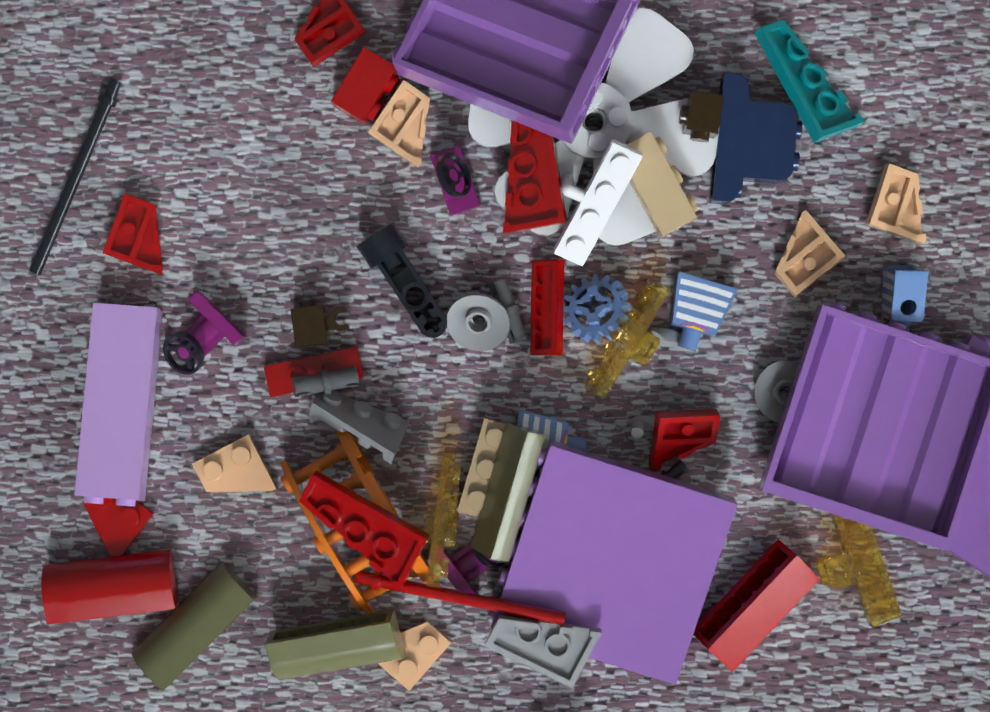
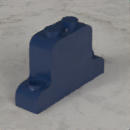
M724 73L720 78L719 95L724 96L716 157L712 170L710 204L725 205L735 198H741L743 181L779 184L789 178L793 171H798L800 154L795 152L796 140L801 138L802 121L798 120L796 109L789 104L750 100L751 84H748L742 75Z

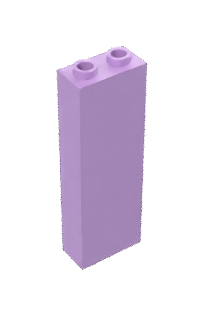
M93 303L74 496H84L83 503L103 504L104 498L116 499V505L135 507L136 500L145 501L163 313L157 307Z

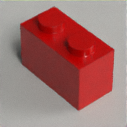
M364 47L331 100L332 105L365 126L369 119L374 122L383 108L380 102L385 93L391 95L400 80L396 76L398 73L394 65Z

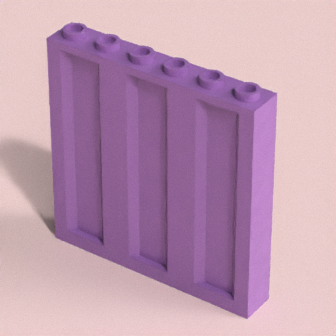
M420 0V8L416 16H411L407 23V34L402 44H397L393 51L392 63L398 75L572 144L640 0Z
M828 301L827 306L818 305L758 489L949 552L990 428V352L982 351L980 356L969 352L971 347L966 344L951 341L949 346L938 342L939 336L921 331L918 336L907 332L908 326L894 321H890L887 326L876 322L878 316L859 311L856 316L845 312L847 306ZM886 479L904 495L898 516L878 504ZM938 528L942 531L941 535L936 533Z

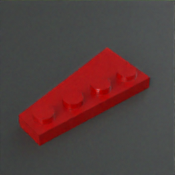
M512 120L510 160L508 161V188L505 197L506 212L502 233L508 234L567 223L554 137Z
M317 470L311 475L299 500L329 529L334 528L346 539L344 542L353 551L357 549L370 561L368 564L376 572L379 573L381 571L392 581L391 585L398 592L402 589L430 534Z

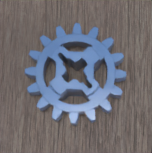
M594 274L591 282H588L583 277L581 278V287L571 286L575 292L573 296L565 295L564 297L569 306L564 307V314L568 317L563 321L571 328L570 331L576 337L580 336L586 343L592 338L597 344H601L603 336L611 341L613 340V331L623 332L620 326L621 322H630V319L625 314V312L632 310V306L627 302L630 295L626 290H623L624 286L618 280L614 282L609 275H606L602 280L597 274ZM605 291L612 293L615 299L607 297ZM579 318H583L589 324V327L582 325Z

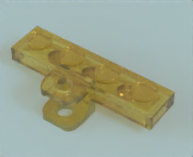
M651 281L649 285H645L640 290L637 296V305L632 312L626 314L630 320H627L626 323L621 322V332L616 339L611 340L605 347L603 352L605 357L599 367L595 366L587 377L588 385L585 388L587 391L604 400L629 359L642 366L650 361L660 345V339L646 330L669 295L670 289L660 283Z
M443 453L436 508L427 507L424 532L430 534L426 543L430 544V541H432L427 572V586L440 588L441 578L447 579L449 559L443 558L445 546L455 547L459 512L456 511L457 496H451L453 484L459 485L461 466L455 465L456 454Z
M830 513L842 550L825 555L816 562V568L822 584L836 589L846 588L855 584L867 622L871 627L901 617L902 614L871 526Z

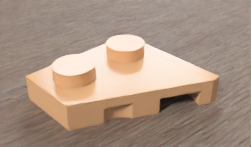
M403 80L367 133L419 168L422 161V148L430 98Z
M890 163L885 164L865 225L912 242L925 244L926 233L922 234L920 214H923L922 201L919 199L920 184L918 174Z
M804 210L777 266L775 275L796 298L841 262L846 255L812 216Z
M250 434L192 463L206 492L274 491L277 489Z
M429 621L400 632L406 653L405 659L378 663L408 691L412 689L452 642Z

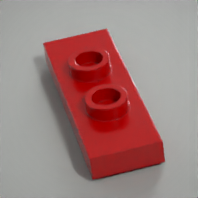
M532 260L530 355L563 356L564 260Z
M358 347L263 366L270 397L294 393L292 377L320 373L321 369L327 368L328 371L356 366L359 379L364 378Z

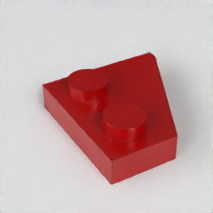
M320 0L317 6H313L308 15V21L305 25L301 26L294 40L314 68L359 38L366 31L345 0Z
M124 193L103 254L162 274L163 266L156 205Z
M717 409L656 412L648 462L650 469L658 471L662 469L660 464L676 456L681 460L691 455L695 450L704 449L715 444L721 416Z
M104 498L103 504L83 503L110 557L124 555L154 514V512L137 500L135 507L116 505V499Z

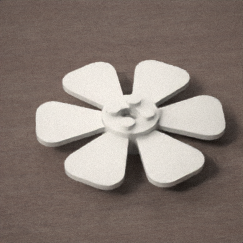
M645 8L635 10L611 61L606 82L600 84L573 143L570 144L558 139L559 142L555 143L560 179L564 173H571L574 177V186H576L583 162L593 163L594 174L612 139L626 144V142L630 143L649 132H652L654 138L659 136L662 139L668 152L664 155L670 167L675 165L681 174L689 177L699 176L706 173L713 165L716 157L719 132L714 139L709 138V142H696L689 139L690 135L682 134L684 125L678 124L681 106H687L688 98L631 111L630 102L681 74L689 67L693 59L694 49L690 39L657 12ZM470 105L468 127L469 133L475 142L487 148L511 144L512 120L478 106ZM595 116L601 120L602 128L598 131H591L586 127L585 120L588 117ZM508 171L499 177L495 186L497 203L505 211ZM630 182L627 184L599 236V239L608 245H624L656 232ZM563 194L567 217L572 199ZM564 224L531 229L530 231L537 235L548 236L558 232Z

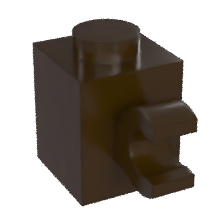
M317 300L298 302V308L290 309L295 347L297 348L330 344L328 331H346L350 329L349 324L339 325L336 322L338 314L348 312L345 307L334 308L328 317H326L325 306L317 305Z

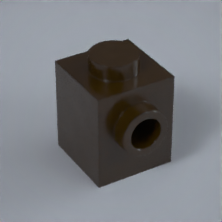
M691 91L688 96L687 106L682 105L680 109L678 124L684 125L682 134L690 135L689 139L696 142H709V138L714 139L719 132L724 96Z

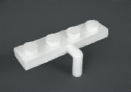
M612 139L585 190L574 186V177L571 173H564L561 176L562 193L578 201V204L554 247V254L578 265H584L643 157L642 152Z

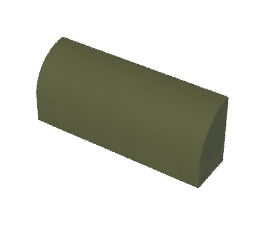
M507 422L471 543L473 549L489 559L503 562L510 560L546 436L537 430Z
M223 561L220 562L132 650L133 659L143 673L163 692L258 596Z
M394 609L274 630L270 632L264 644L271 669L278 680L406 658Z

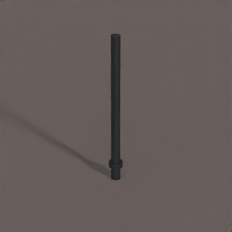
M110 78L103 95L99 94L97 100L100 103L31 263L30 272L41 275L112 107H116L117 101H115V98L122 83Z

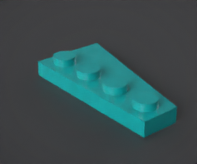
M784 20L762 26L754 33L814 143L857 128L865 122L859 113L854 115L845 104L848 99L841 90L836 93L827 82L825 77L828 74L821 65L818 67L807 57L809 54L808 49Z

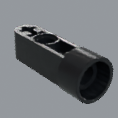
M393 222L356 247L371 269L378 266L421 333L429 338L439 337L446 330L447 317L403 251L408 246V243ZM405 262L407 267L391 277L389 271ZM411 287H419L423 290L425 297L420 305H412L408 302L406 294ZM431 302L434 308H430L428 311L433 318L437 316L441 318L442 321L438 324L440 329L438 331H435L433 328L427 330L425 328V324L428 322L426 316L422 313L420 317H417L415 311L423 309Z

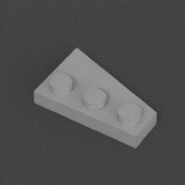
M331 390V394L326 395L323 392L317 393L309 412L339 432L349 431L359 438L358 444L366 449L373 446L383 452L382 459L390 464L393 462L410 422L395 413H387L372 407L364 401H356L343 396L335 390Z
M499 614L485 641V647L573 688L602 633V629L566 623L559 625L530 618Z

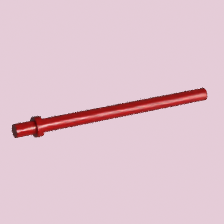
M359 571L355 574L354 583L372 586V590L377 591L380 588L397 591L391 585L392 581L383 575L381 571L379 573ZM406 580L404 586L399 591L564 625L566 612Z

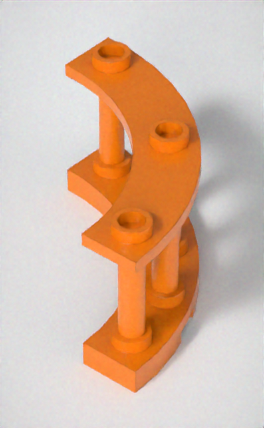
M335 430L340 440V443L336 444V449L296 472L293 471L286 460L279 462L285 474L280 478L289 493H294L316 536L312 537L316 548L321 555L327 553L350 590L351 594L348 596L357 611L363 609L366 614L374 613L369 601L389 589L380 588L377 591L372 590V586H369L363 590L358 583H354L353 575L368 567L370 561L361 555L345 564L334 546L336 542L344 537L335 529L327 533L320 520L299 502L304 492L301 483L310 479L316 470L322 472L344 459L345 461L350 460L355 471L350 473L351 477L340 482V484L350 490L365 488L373 503L398 516L385 491L380 489L373 476L375 473L360 444H358V440L349 431L339 432ZM421 552L407 579L419 577L422 583L431 585L437 580L428 561Z

